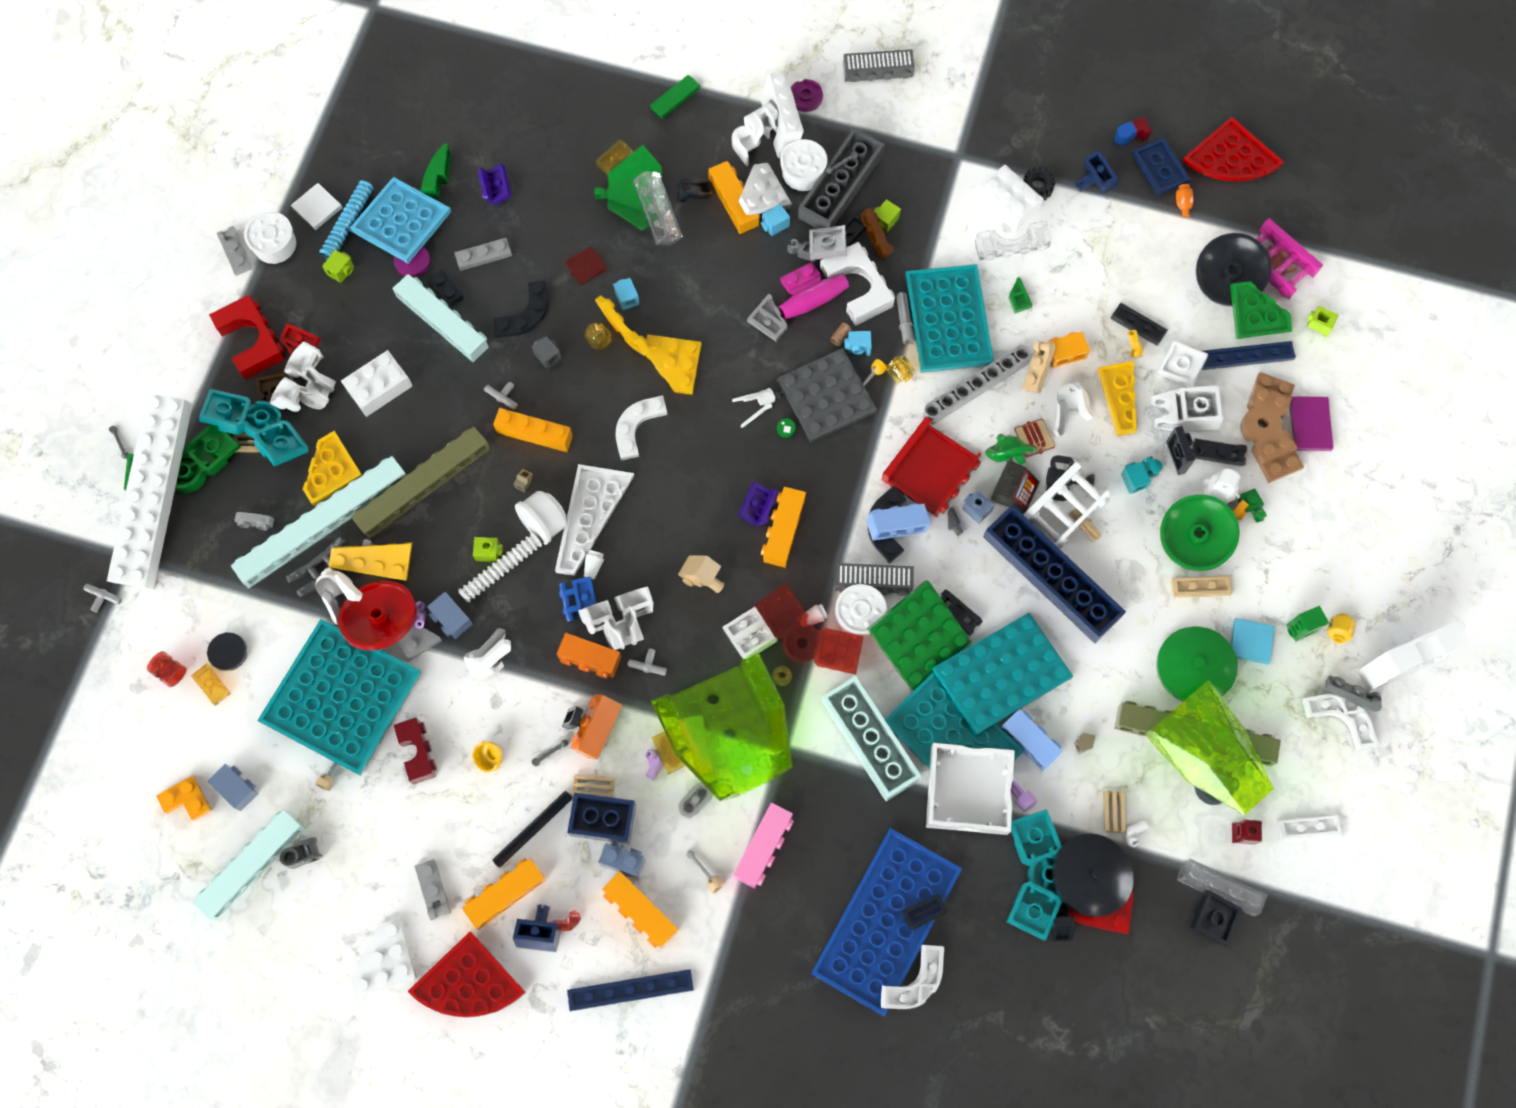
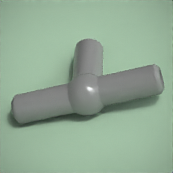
M508 382L501 392L489 385H486L484 388L485 392L511 409L515 410L518 406L516 402L506 397L514 388L512 382Z
M90 584L84 585V591L97 596L90 609L93 612L97 613L104 599L117 605L122 601L121 597L109 593L106 589H99Z
M652 648L648 649L645 663L632 659L628 661V667L643 670L645 673L651 672L665 676L667 672L666 668L652 665L656 652Z

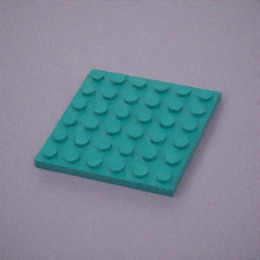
M320 619L257 721L361 776L422 674V671L380 649L362 650L352 646L346 641L338 627Z

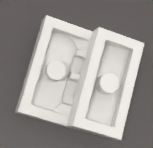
M756 607L723 626V630L745 662L778 641Z

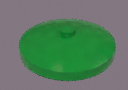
M1190 495L1178 500L1167 510L1160 526V541L1166 555L1178 566L1191 571H1209L1224 564L1235 552L1240 536L1237 518L1230 507L1223 501L1209 495Z
M1192 626L1174 632L1164 641L1157 655L1156 669L1161 684L1174 698L1188 704L1203 705L1220 699L1231 689L1237 676L1238 663L1232 646L1222 635L1209 628Z

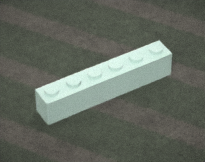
M407 274L392 288L396 297L474 362L489 348L486 336L480 331L477 333L469 321L466 320L464 322L456 310L453 309L451 311L443 299L438 300L435 297V293L430 288H424L422 282L417 277L413 278Z
M283 810L276 813L271 819L272 822L267 827L260 829L257 837L242 848L239 856L232 858L227 863V868L222 873L215 875L211 880L212 883L196 895L193 903L210 920L217 921L280 856L282 850L288 848L306 829L289 812Z

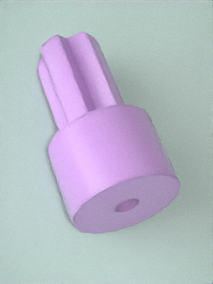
M1013 779L1011 793L1017 799L1015 803L1023 812H1027L1037 803V799L1029 791L1025 792Z

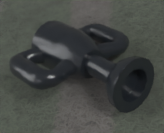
M1061 455L1052 457L1046 475V491L1067 471L1057 468L1056 462L1069 464L1068 470L1075 463L1071 457ZM1090 474L1084 478L1094 486L1095 474ZM1070 480L1066 484V486H1068L1067 489L1070 491V486L1072 484H1079L1076 481L1073 482L1072 480ZM1057 494L1053 498L1056 501H1067L1062 494Z

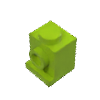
M1318 306L1315 311H1310L1306 319L1309 322L1307 327L1322 333L1323 337H1327L1332 331L1339 315Z

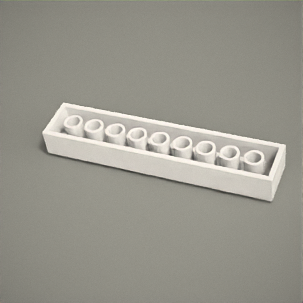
M147 393L108 573V582L154 590L193 405L185 399Z

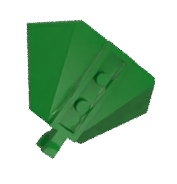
M642 145L608 172V189L595 188V198L608 199V209L644 231L662 219V167L646 147Z

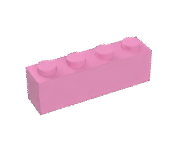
M773 803L770 804L736 868L733 878L754 889L757 885H762L766 877L763 872L766 867L770 868L773 864L775 849L780 850L785 840L782 837L785 830L790 831L794 823L792 813Z

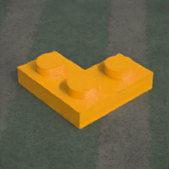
M193 775L156 795L165 814L184 805L190 819L195 821L212 811L196 777Z

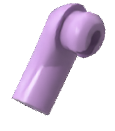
M417 601V614L414 625L416 628H423L427 617L424 610L425 604Z
M649 749L646 752V758L651 767L646 776L655 780L663 762L658 751Z

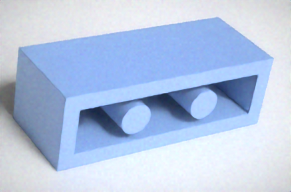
M915 503L905 507L894 506L885 510L875 509L871 511L866 520L873 541L926 533L931 524L925 505H917Z
M1019 709L1002 725L1001 729L1044 771L1063 752L1061 746L1055 740H1050L1046 736V731L1040 725L1036 726L1031 721L1032 717L1026 711L1022 712Z

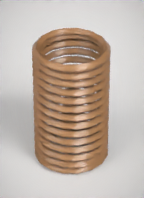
M841 323L837 331L830 338L831 342L840 346L848 336V332L851 331V327L846 323Z

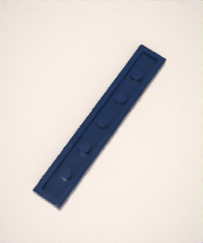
M1292 341L1204 350L1202 352L1207 353L1208 358L1201 370L1291 361L1296 356Z
M691 969L569 989L567 990L569 1011L571 1012L694 991Z

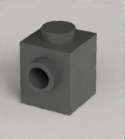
M547 336L538 339L532 346L534 355L547 370L562 359L558 350L559 346L554 340L550 341Z

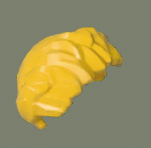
M485 740L479 742L473 749L472 758L474 764L481 771L490 773L500 768L503 754L497 744Z

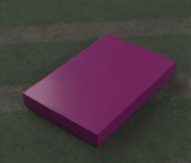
M1291 396L1292 436L1298 448L1297 450L1332 451L1334 448L1329 398Z

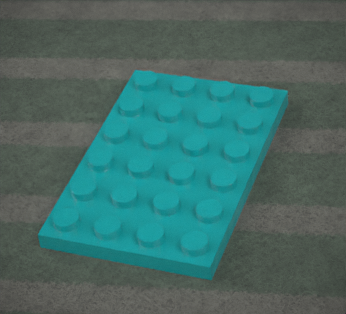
M977 264L906 271L905 278L920 373L983 367L994 362Z
M1030 613L1023 615L932 669L975 735L987 730L1074 677Z
M934 672L885 719L894 735L929 770L931 746L933 743L961 745L973 749L994 748L1014 750V761L1024 752L997 724L975 735Z

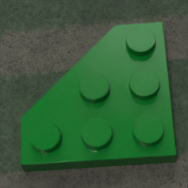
M1251 281L1230 284L1236 339L1292 332L1290 313L1277 305L1266 293L1256 288V285Z

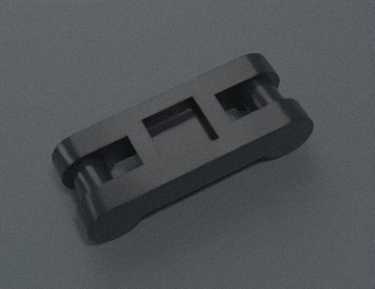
M945 589L941 593V599L944 603L947 601L952 603L948 607L964 632L971 636L974 633L975 627L980 626L983 620L948 590ZM966 617L971 620L969 624L964 621Z

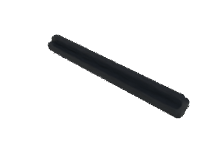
M564 791L492 859L493 863L499 868L502 867L573 799L567 791Z

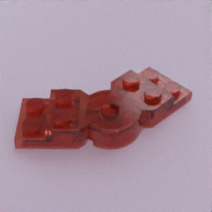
M787 583L754 604L776 638L783 639L784 652L791 660L799 663L814 660L818 667L857 674L864 636L827 627L819 631L815 626L808 624L809 614ZM801 637L806 638L808 641L806 648H801L798 644V640Z

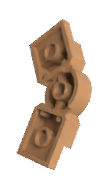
M1259 372L1247 403L1249 411L1241 421L1240 430L1248 442L1254 443L1251 452L1268 483L1301 471L1304 465L1296 453L1298 448L1290 433L1282 430L1281 419L1287 414L1295 385Z

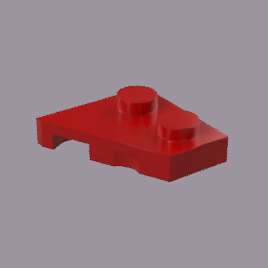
M287 323L279 340L292 355L294 350L303 341L317 348L321 338Z

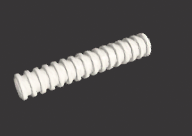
M530 533V537L526 536V540H521V544H516L515 548H511L512 551H507L506 555H502L501 559L498 558L497 562H493L491 567L488 566L487 570H483L482 574L479 573L477 578L474 577L472 582L468 581V585H463V589L459 588V594L466 602L470 603L472 598L475 599L476 595L479 596L481 591L484 592L485 588H489L491 583L494 584L495 580L498 581L499 577H503L505 572L508 573L510 568L513 569L514 565H519L518 562H522L524 557L528 558V554H533V550L537 551V547H542L540 539L534 533Z

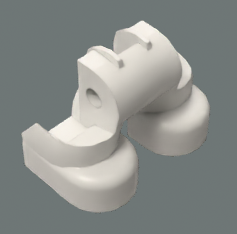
M770 103L745 116V126L737 127L733 131L732 147L746 166L749 165L748 152L759 146L761 136L764 134L769 139L772 129L776 133L778 131V111Z
M303 341L294 350L284 372L294 378L302 377L307 381L305 387L300 386L296 382L284 377L271 397V405L282 410L287 408L297 412L301 409L299 402L314 409H323L328 404V395L334 391L336 381L322 375L315 369L319 361L324 357L319 349Z
M648 586L614 597L618 610L622 612L623 620L616 622L613 618L608 600L578 610L582 622L587 626L588 632L594 634L603 630L607 643L613 650L619 648L623 650L626 645H636L638 641L644 640L636 617L653 613L654 603Z

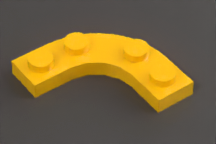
M600 295L595 299L610 324L617 332L622 334L624 340L634 350L644 356L650 352L646 346L648 345L646 339L642 335L639 336L635 331L632 332L623 323L624 319L618 312H615L613 309L615 305L609 298L606 299Z

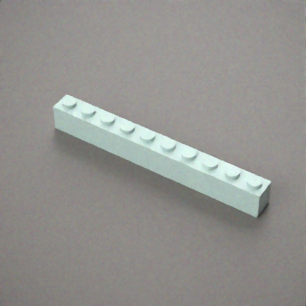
M393 456L383 459L378 466L367 470L362 477L351 481L344 489L336 491L331 498L317 504L316 508L312 511L302 514L300 519L286 525L278 534L271 535L266 542L255 546L250 553L237 558L230 566L242 583L249 589L351 519L356 510L364 508L371 499L380 496L389 486L398 483L405 475V472Z

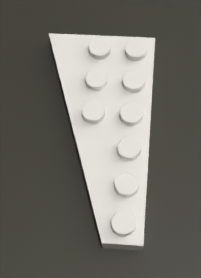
M578 464L566 527L564 528L555 568L556 573L576 575L585 560L586 554L591 550L634 478V473Z

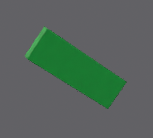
M688 74L653 102L650 107L661 119H664L700 89V84Z

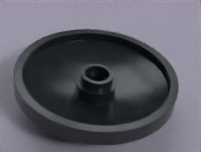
M1242 233L1224 234L1210 241L1201 251L1196 263V281L1202 293L1209 300L1222 306L1232 307L1230 284L1251 281L1256 285V288L1263 292L1271 276V259L1266 248L1254 237Z
M1088 833L1069 839L1059 848L1052 864V880L1058 896L1067 907L1080 915L1098 918L1118 911L1128 901L1133 888V870L1127 855L1118 844L1105 836Z

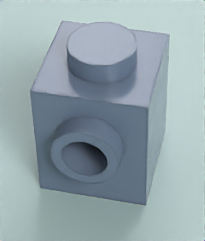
M978 490L974 494L970 493L963 501V510L978 524L992 512L995 506Z

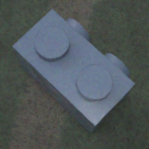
M611 842V845L605 843L598 863L601 866L639 879L646 860L642 856V852L633 848L627 851L622 849L623 845L616 842Z

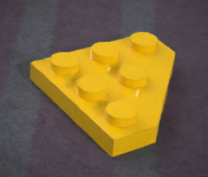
M647 334L646 341L648 345L646 346L650 352L646 354V357L651 360L657 371L665 378L674 392L693 395L701 342Z
M335 431L317 441V449L308 470L309 475L303 486V491L313 506L331 497L336 491L344 489L351 481L362 477V474Z

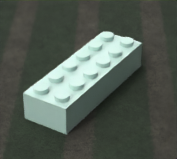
M856 676L822 696V704L885 801L890 800L920 781L922 776Z

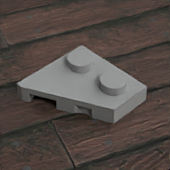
M770 294L765 297L747 318L748 323L775 342L787 330V324L784 318L781 317L780 311L775 306Z
M413 624L409 632L398 641V644L408 660L411 661L442 640L429 630L416 628Z

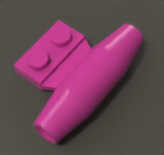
M812 262L781 277L782 285L793 296L779 306L780 313L784 319L807 313L827 303L849 287L847 278L844 274L821 280V275Z

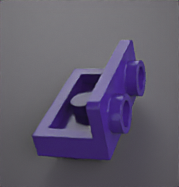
M499 164L488 171L483 168L478 169V179L483 190L482 196L486 201L496 205L512 197L504 165Z
M753 482L738 517L756 527L766 524L770 518L769 512L771 507L777 502L776 496L778 491L775 489L770 491L760 484Z

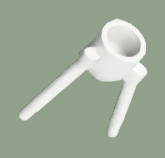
M770 388L732 399V402L742 400L746 402L757 399L760 405H764L763 408L741 424V428L745 427L765 410L772 408L771 403L775 402V396Z

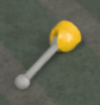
M876 359L871 366L872 373L863 382L864 386L874 375H881L887 370V366L881 360Z

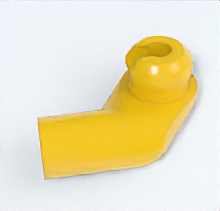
M1131 330L1128 332L1132 348L1130 354L1133 358H1138L1142 356L1144 350L1137 331Z

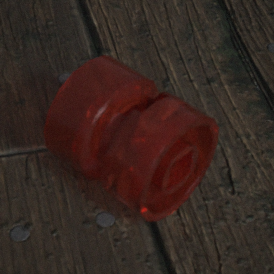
M164 651L153 656L147 665V671L156 678H159L169 688L177 685L183 679L187 670L184 665L177 660L174 661Z

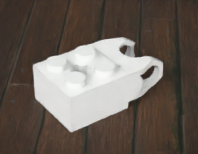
M1218 386L1180 388V390H1170L1151 398V405L1164 408L1169 412L1168 415L1155 419L1153 423L1154 428L1172 432L1175 427L1183 426L1184 431L1219 430L1223 416Z

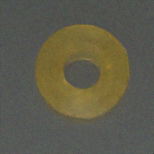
M779 666L773 671L772 678L777 685L785 686L790 683L792 673L789 668ZM781 672L785 673V674H786V677H785V678H780V677L778 676L779 673H781Z

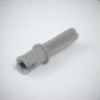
M899 292L896 295L900 319L899 329L902 332L903 344L908 345L914 342L913 323H911L907 294Z

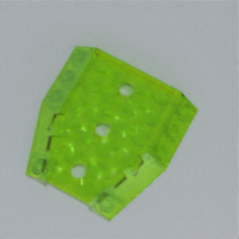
M759 653L742 660L741 665L675 695L670 696L668 693L651 701L677 758L719 801L745 794L773 781L792 768L785 706ZM714 694L718 696L719 701L716 704H711L707 698ZM731 729L735 732L736 736L733 739H727L724 736V732ZM750 765L753 769L752 773L749 775L743 774L741 771L742 766Z

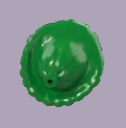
M999 434L996 437L997 443L987 448L985 454L995 462L1006 461L1010 463L1014 457L1019 464H1024L1026 462L1024 454L1036 452L1037 447L1024 443L1016 436Z

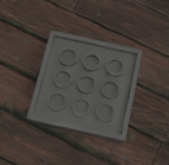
M843 348L777 378V382L810 443L877 411Z

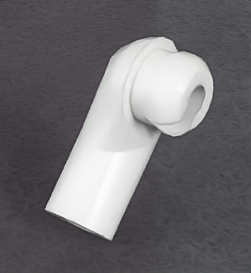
M1144 820L1127 828L1125 835L1127 846L1134 848L1139 844L1137 841L1139 833L1148 830V825Z

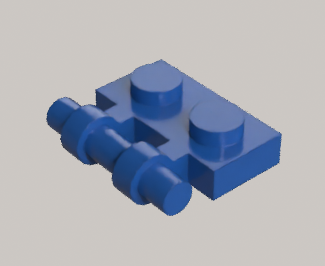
M591 576L572 580V589L567 588L566 582L559 584V596L563 601L564 608L562 610L563 615H566L567 622L574 620V612L579 613L578 610L597 604ZM570 595H575L577 605L571 606Z

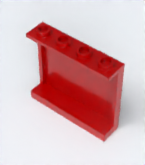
M925 417L885 469L881 480L891 487L895 486L904 496L916 504H924L928 512L938 517L940 513L944 514L950 506L948 504L950 499H955L960 492L959 487L962 484L966 485L971 477L969 475L972 470L976 471L980 466L981 453L979 452L976 456L932 427L931 420Z

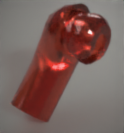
M572 910L564 921L553 920L552 923H558L560 931H572L580 923L581 916L577 910Z

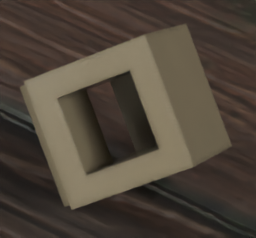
M522 469L517 474L514 487L526 493L531 484L533 473Z
M1087 733L1080 735V740L1074 743L1079 755L1093 748L1095 735Z

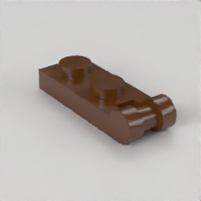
M871 207L866 209L860 217L878 258L885 260L892 254L894 249L891 244L887 243L885 232L881 229L878 222V216Z

